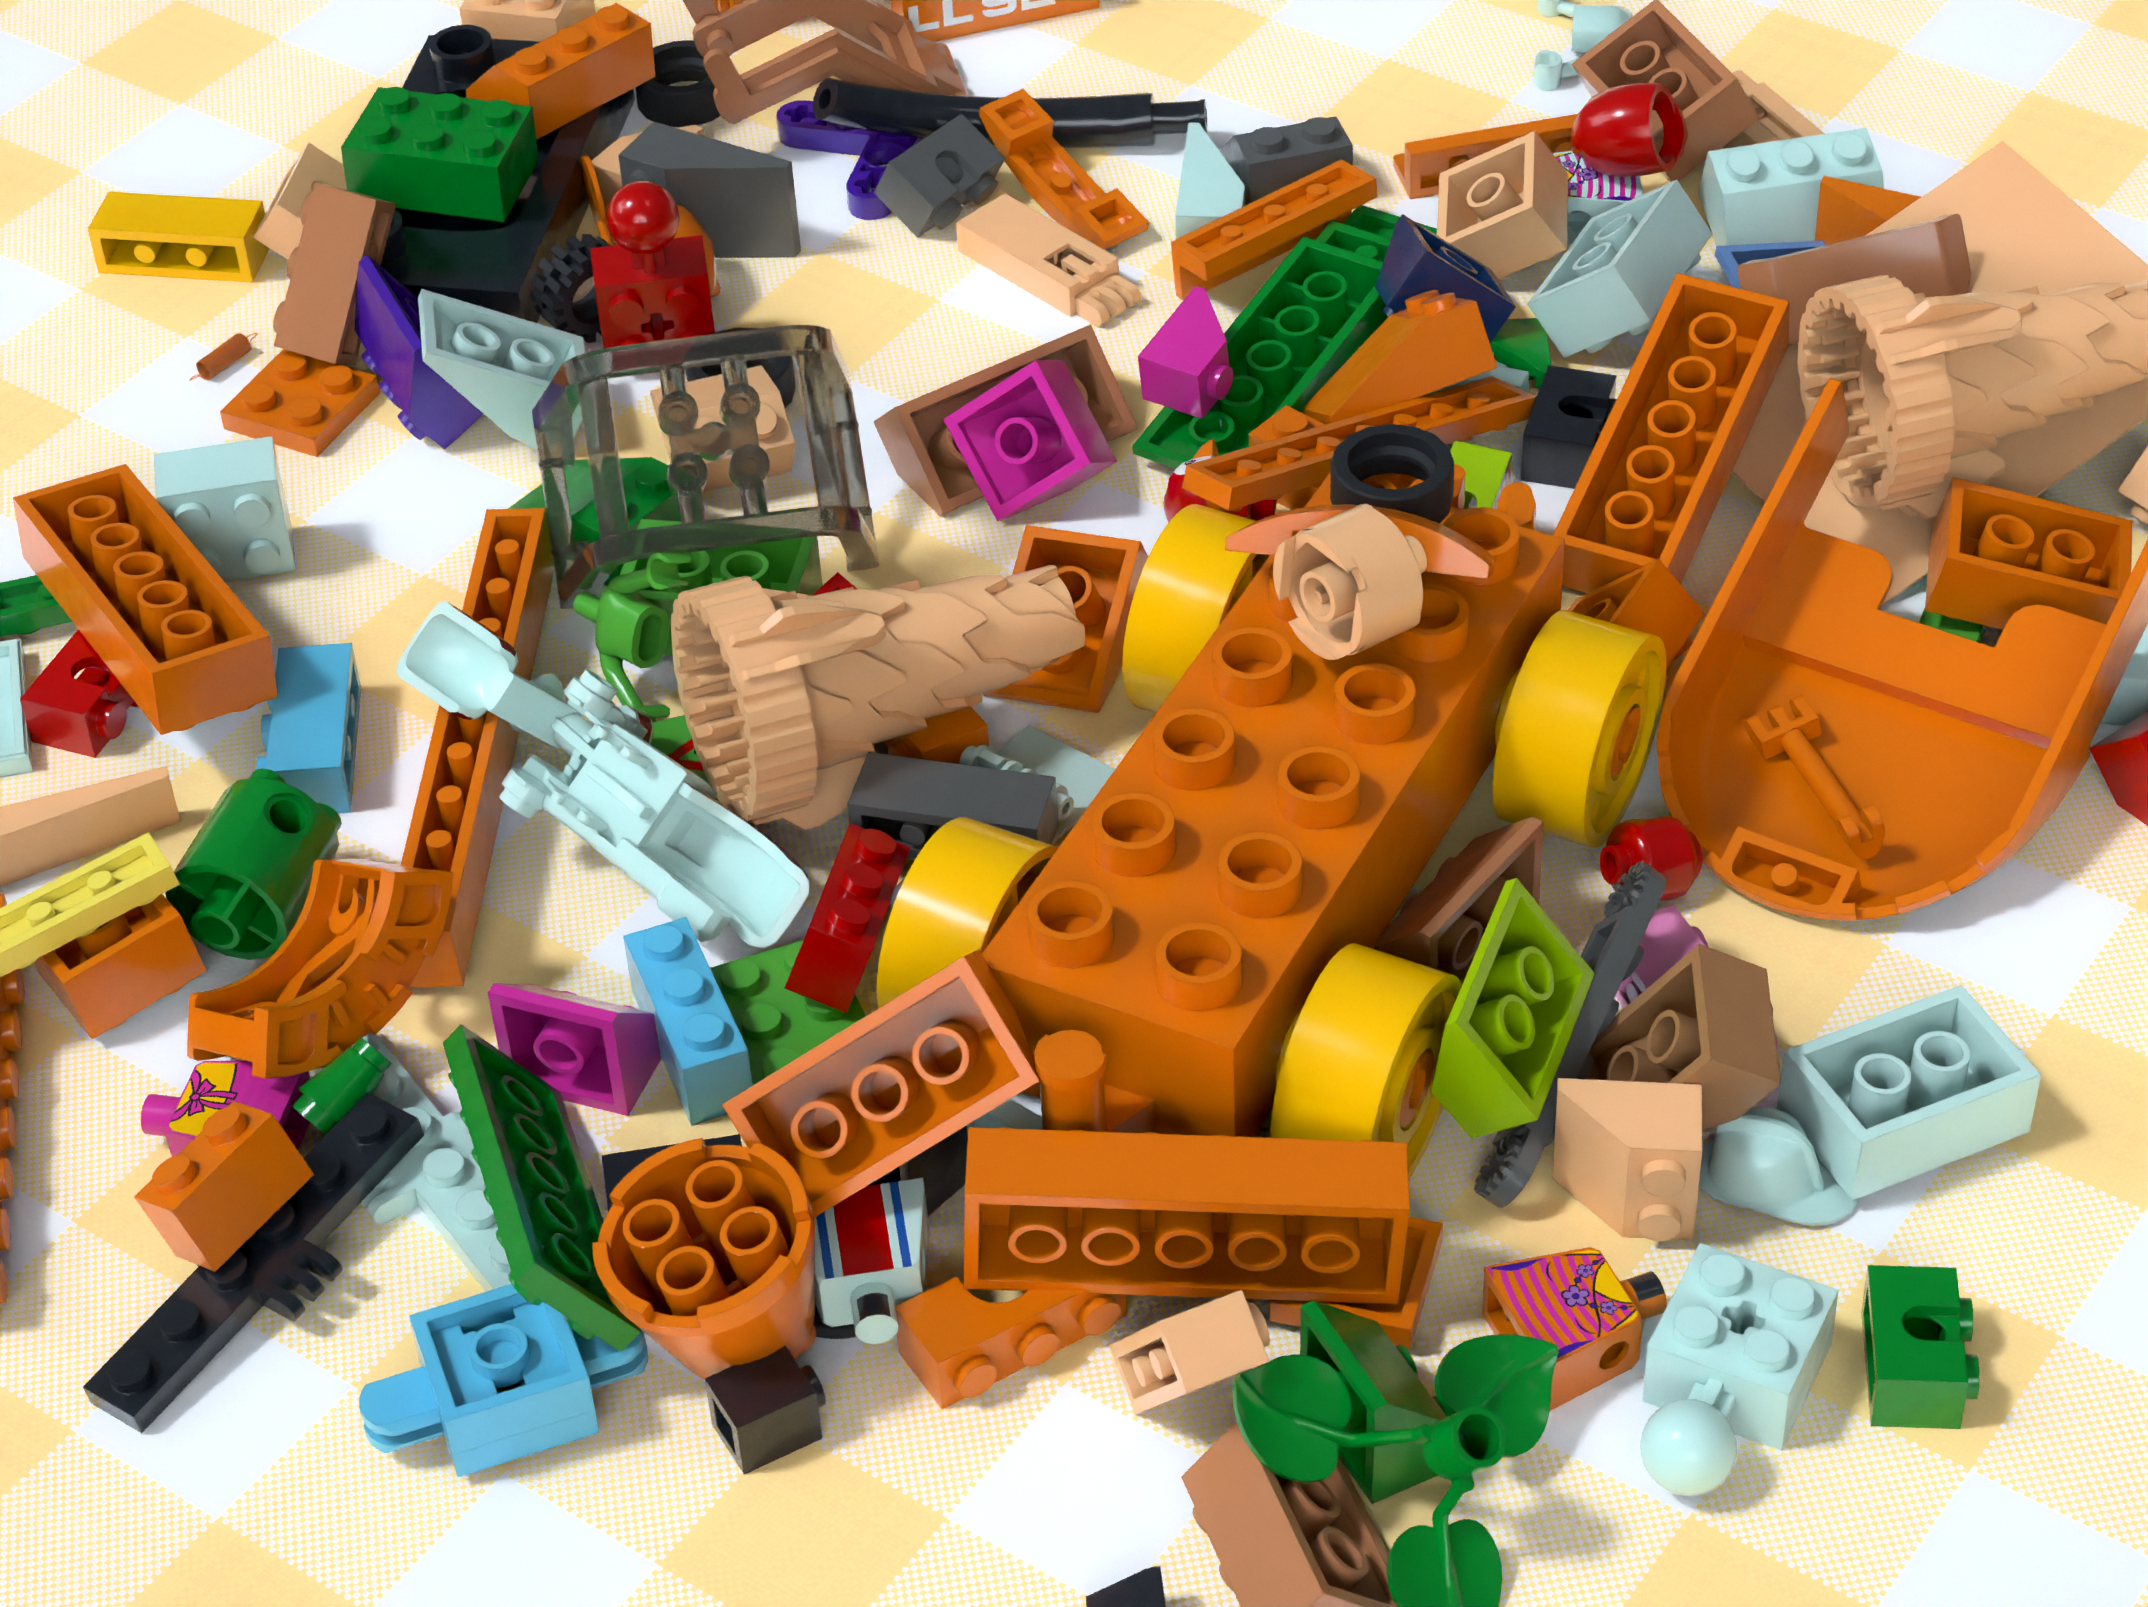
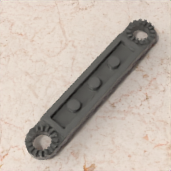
M1644 861L1636 862L1635 866L1629 868L1628 874H1623L1621 877L1624 883L1623 886L1616 883L1614 889L1619 892L1610 893L1607 898L1609 901L1604 906L1606 918L1594 926L1581 953V957L1595 975L1538 1120L1498 1131L1492 1142L1495 1145L1493 1148L1494 1156L1488 1155L1485 1161L1490 1163L1489 1166H1481L1479 1170L1481 1174L1476 1177L1475 1192L1498 1208L1507 1206L1520 1194L1531 1178L1544 1148L1554 1141L1558 1078H1586L1594 1062V1057L1589 1052L1596 1036L1601 1034L1610 1025L1618 1011L1619 1002L1614 999L1622 981L1626 980L1635 971L1644 955V948L1639 944L1667 883L1665 875Z

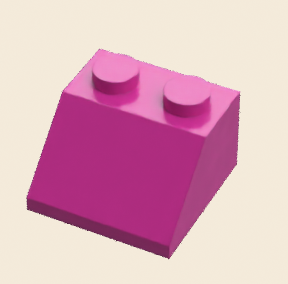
M1035 360L943 419L997 521H1003L1071 491L1117 462L1064 360Z
M493 983L488 991L498 1049L560 1091L564 1101L629 1116L661 1061L654 1013L642 1011L632 1006H621L579 996L569 991H558L532 984Z

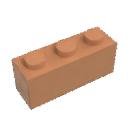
M314 183L313 191L306 196L301 208L300 219L304 226L299 246L293 249L287 264V277L290 279L286 298L285 301L279 304L274 315L273 330L277 334L273 346L333 364L355 366L361 340L354 330L359 261L368 255L381 266L396 207L395 203L336 186Z

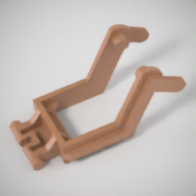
M682 0L696 24L692 31L693 40L698 52L704 58L705 70L715 86L713 98L716 108L722 118L731 124H736L831 76H835L843 81L877 87L969 96L962 78L959 76V71L949 47L944 43L936 44L917 34L910 20L873 0H746L720 13L713 0ZM809 15L834 27V29L741 75L730 58L732 53Z

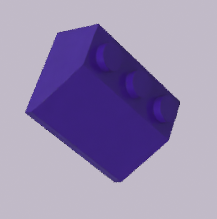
M368 255L363 257L358 265L354 326L356 334L366 349L361 354V357L375 374L384 379L379 384V387L394 405L402 409L397 417L403 426L418 440H422L427 435L445 450L477 421L483 413L423 362L418 297Z

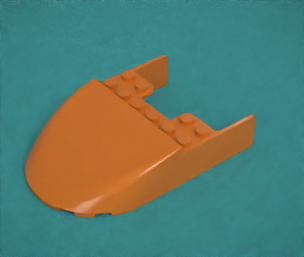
M1830 378L1671 684L1659 719L1656 751L1658 755L1660 787L1669 815L1678 819L1697 837L1702 852V863L1709 871L1728 886L1748 898L1771 908L1817 919L1850 921L1876 919L1909 912L1930 905L1975 884L2014 857L2054 814L2091 756L2089 748L2093 737L2148 624V539L2107 625L2051 606L2036 604L2016 611L2007 621L1995 647H1991L1880 610L1893 579L1891 566L1886 557L1874 549L1812 530L1804 524L1849 434L1843 382ZM1800 695L1806 698L1818 715L1822 735L1809 740L1858 811L1860 812V809L1874 804L1881 814L1885 827V836L1882 846L1875 856L1869 859H1861L1848 847L1839 834L1837 825L1787 753L1784 751L1765 760L1750 739L1744 725V720L1757 715L1767 730H1770L1773 727L1767 716L1768 709L1780 705L1790 720L1796 717L1792 712L1790 700Z

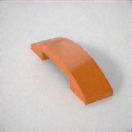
M1023 88L980 107L979 116L997 150L1006 158L1004 161L1030 196L1058 224L1104 250L1148 230L1149 221L1118 188L1105 193L1052 137L1054 120Z
M1320 505L1298 508L1269 516L1226 537L1225 550L1275 556L1278 546L1300 530L1358 505ZM1372 506L1390 519L1404 536H1413L1421 545H1424L1427 557V567L1424 572L1486 579L1495 572L1496 558L1462 534L1442 524L1414 514Z

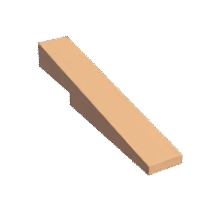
M167 766L0 807V887L130 841L147 832L152 833L181 822Z

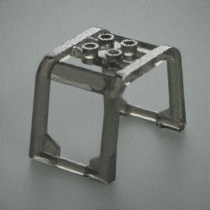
M814 325L775 326L622 345L591 351L563 362L532 409L539 458L538 467L540 468L552 547L551 555L554 561L561 609H574V600L582 592H589L597 597L600 588L617 566L649 558L655 552H697L803 537L834 536L838 537L842 544L847 572L867 570L880 566L872 519L873 510L869 500L850 371L831 330L828 328ZM795 356L818 506L768 512L764 483L769 474L770 462L767 453L759 446L756 427L761 402L756 390L749 385L745 361ZM721 364L725 392L720 401L719 413L726 425L719 422H709L701 428L695 429L699 410L694 398L687 393L684 368ZM659 372L663 400L658 408V423L660 429L668 435L671 462L667 469V484L669 489L678 496L682 524L630 531L608 379ZM579 403L581 406L600 535L599 540L589 545L587 541L575 542L564 468L573 467L575 461L572 417ZM733 454L729 462V476L731 481L740 488L744 515L706 520L702 491L707 483L708 470L703 459L716 462L722 460L727 455Z

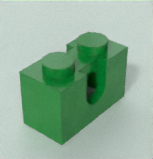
M1868 1265L1861 1315L1871 1426L1961 1429L1965 1400H1977L1980 1373L1978 1356L1965 1354L1964 1342H1971L1973 1334V1304L1971 1298L1959 1297L1957 1269L1954 1267Z

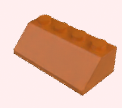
M976 950L961 957L728 1100L722 1106L747 1147L751 1148L754 1142L765 1145L780 1154L795 1169L809 1198L815 1218L1036 1084L1040 1079L1036 1073L1034 1058L1016 1010L979 950Z

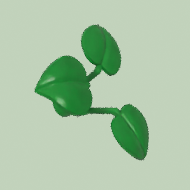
M1513 1334L1481 1336L1458 1344L1442 1358L1434 1380L1435 1393L1438 1400L1452 1415L1435 1422L1431 1426L1422 1424L1416 1428L1366 1433L1342 1431L1348 1424L1352 1413L1351 1397L1347 1386L1339 1373L1329 1364L1318 1358L1299 1354L1280 1356L1256 1368L1237 1374L1233 1383L1235 1417L1245 1442L1256 1458L1276 1475L1293 1482H1318L1329 1477L1337 1465L1338 1445L1346 1448H1361L1406 1443L1422 1444L1423 1457L1427 1466L1438 1476L1451 1480L1452 1485L1433 1512V1527L1426 1525L1413 1526L1402 1532L1395 1540L1387 1562V1580L1391 1596L1397 1607H1499L1502 1588V1565L1494 1539L1485 1526L1476 1520L1463 1519L1448 1525V1518L1462 1495L1473 1490L1474 1480L1472 1474L1497 1464L1502 1458H1513L1526 1453L1541 1438L1550 1413L1552 1377L1559 1347L1544 1340Z

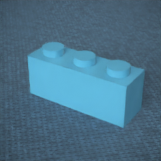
M352 643L278 648L275 673L278 697L267 701L271 714H264L261 718L262 742L267 756L257 757L256 769L272 770L278 773L285 780L286 784L303 791L315 802L326 804L337 813L351 812L361 700V684Z
M687 917L624 935L623 940L632 993L640 1010L654 1013L661 1059L690 1125L727 1115L722 1104L753 1086L748 1049Z

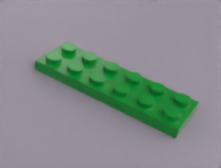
M460 1024L443 1042L451 1070L448 1076L452 1085L457 1090L462 1106L460 1117L468 1127L474 1146L471 1154L480 1167L486 1186L483 1194L492 1207L498 1226L496 1237L505 1250L510 1266L509 1281L514 1289L528 1302L534 1305H541L544 1302L563 1314L567 1323L582 1337L592 1340L597 1336L622 1352L641 1333V1330L613 1304L595 1268L592 1243L598 1242L604 1220L561 1093Z

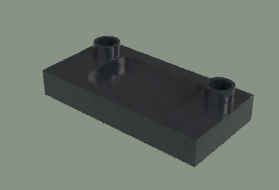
M455 25L442 29L435 35H428L402 88L408 91L438 95L450 93L467 98L466 89L490 68L512 57L518 51L529 48L540 41L492 39L491 34L486 29L475 25ZM634 88L536 140L539 161L505 222L395 208L381 267L417 297H419L421 290L424 289L537 323L540 315L534 308L537 304L531 300L530 291L538 289L531 283L533 274L543 275L544 270L538 264L543 257L548 261L555 257L550 250L553 246L559 244L563 249L567 248L566 238L576 236L589 206L581 157L588 155L592 161L619 138L635 101Z

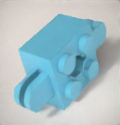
M512 1284L409 1315L421 1367L367 1383L359 1396V1410L364 1421L367 1439L374 1448L382 1453H390L444 1436L457 1477L459 1478L598 1434L599 1427L591 1389L633 1377L645 1371L649 1360L645 1332L641 1330V1333L620 1352L597 1336L592 1340L582 1337L567 1323L563 1314L544 1302L541 1305H534L528 1302L514 1289ZM517 1382L520 1385L508 1391H496V1388L511 1386Z

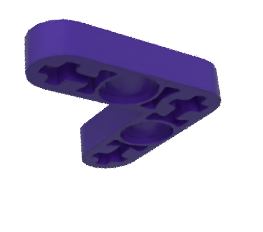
M797 100L789 102L777 110L778 138L785 146L795 149L860 156L846 184L847 204L851 215L862 220H877L892 213L874 194L887 167L880 165L888 164L891 160L923 139L869 131L819 120L813 113V101Z

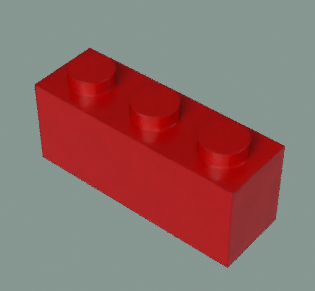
M849 823L784 989L847 1013L873 951L910 846L894 841L891 836L882 831L864 829Z

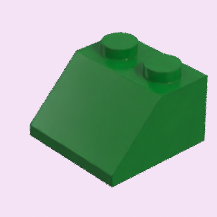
M1315 1300L1301 1305L1300 1355L1318 1358L1329 1364L1339 1373L1351 1397V1417L1342 1431L1366 1433L1416 1428L1422 1424L1431 1426L1435 1422L1452 1415L1440 1403L1437 1395L1432 1397L1419 1380L1416 1365L1408 1350L1401 1344L1395 1346L1377 1321ZM1419 1443L1346 1448L1338 1445V1454L1343 1464L1371 1504L1438 1476L1427 1466L1423 1457V1445Z

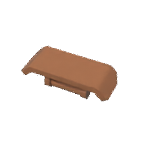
M1959 214L1942 215L1931 221L1774 258L1750 260L1740 264L1737 268L1740 289L1789 301L1788 346L1799 343L1802 314L1806 311L1808 300L1814 297V293L1819 289L1874 276L1888 275L1889 278L1895 277L1900 280L1902 285L1908 287L1914 294L1924 292L1925 297L1968 293L1971 279L1962 219Z

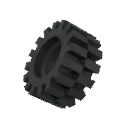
M582 234L581 241L575 236L566 238V249H563L559 244L553 246L550 250L555 257L551 261L544 257L541 259L538 266L544 270L543 275L533 274L531 283L538 289L532 290L530 293L531 300L537 304L534 306L535 310L555 329L581 336L586 343L596 342V332L602 336L595 286L582 299L574 303L573 299L579 287L587 279L593 277L590 248L611 245L599 236L596 239L591 234Z

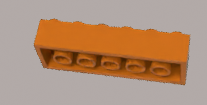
M1676 273L1553 533L1554 536L1565 539L1563 587L1589 593L1657 559L1663 562L1680 584L1682 583L1787 351L1789 341V301Z
M126 464L13 497L24 560L160 735L173 731L188 730L198 723L231 712L246 711L256 704L278 697L270 635Z
M968 1127L964 1209V1289L1011 1291L1088 1289V1293L1209 1298H1221L1242 1290L1245 1299L1398 1304L1410 1213L1407 1143L1377 1142L1373 1140H1319L1296 1137L1263 1138L1229 1135L1158 1134L1153 1132L1122 1133L1084 1130L1013 1129L1009 1127Z

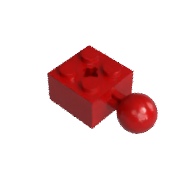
M635 181L626 184L611 198L607 208L606 222L612 238L618 245L590 248L608 378L685 369L689 350L702 338L715 333L702 235L674 238L680 221L677 203L664 187L650 181Z

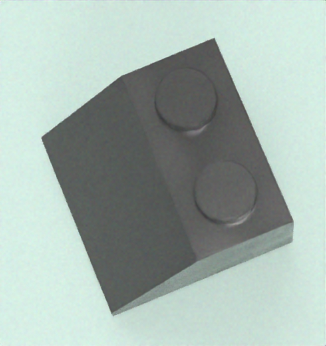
M1337 116L1329 118L1315 117L1302 123L1275 128L1261 127L1253 132L1233 135L1220 150L1221 154L1245 185V206L1340 159L1353 165V144Z

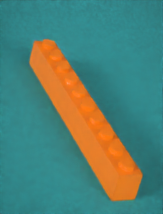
M486 509L462 611L496 633L516 650L518 663L514 673L530 681L556 566L546 509ZM440 705L438 707L401 866L453 872L452 891L445 926L433 958L425 957L409 987L464 986L504 804L499 798L505 789L502 782L511 770L519 735L518 731L512 729L509 722L488 710L480 718L466 720L448 712Z

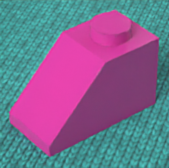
M1195 286L1138 355L1142 398L1144 400L1201 419L1204 418L1217 400L1223 399L1229 392L1233 380V369L1229 366L1227 340L1206 289Z

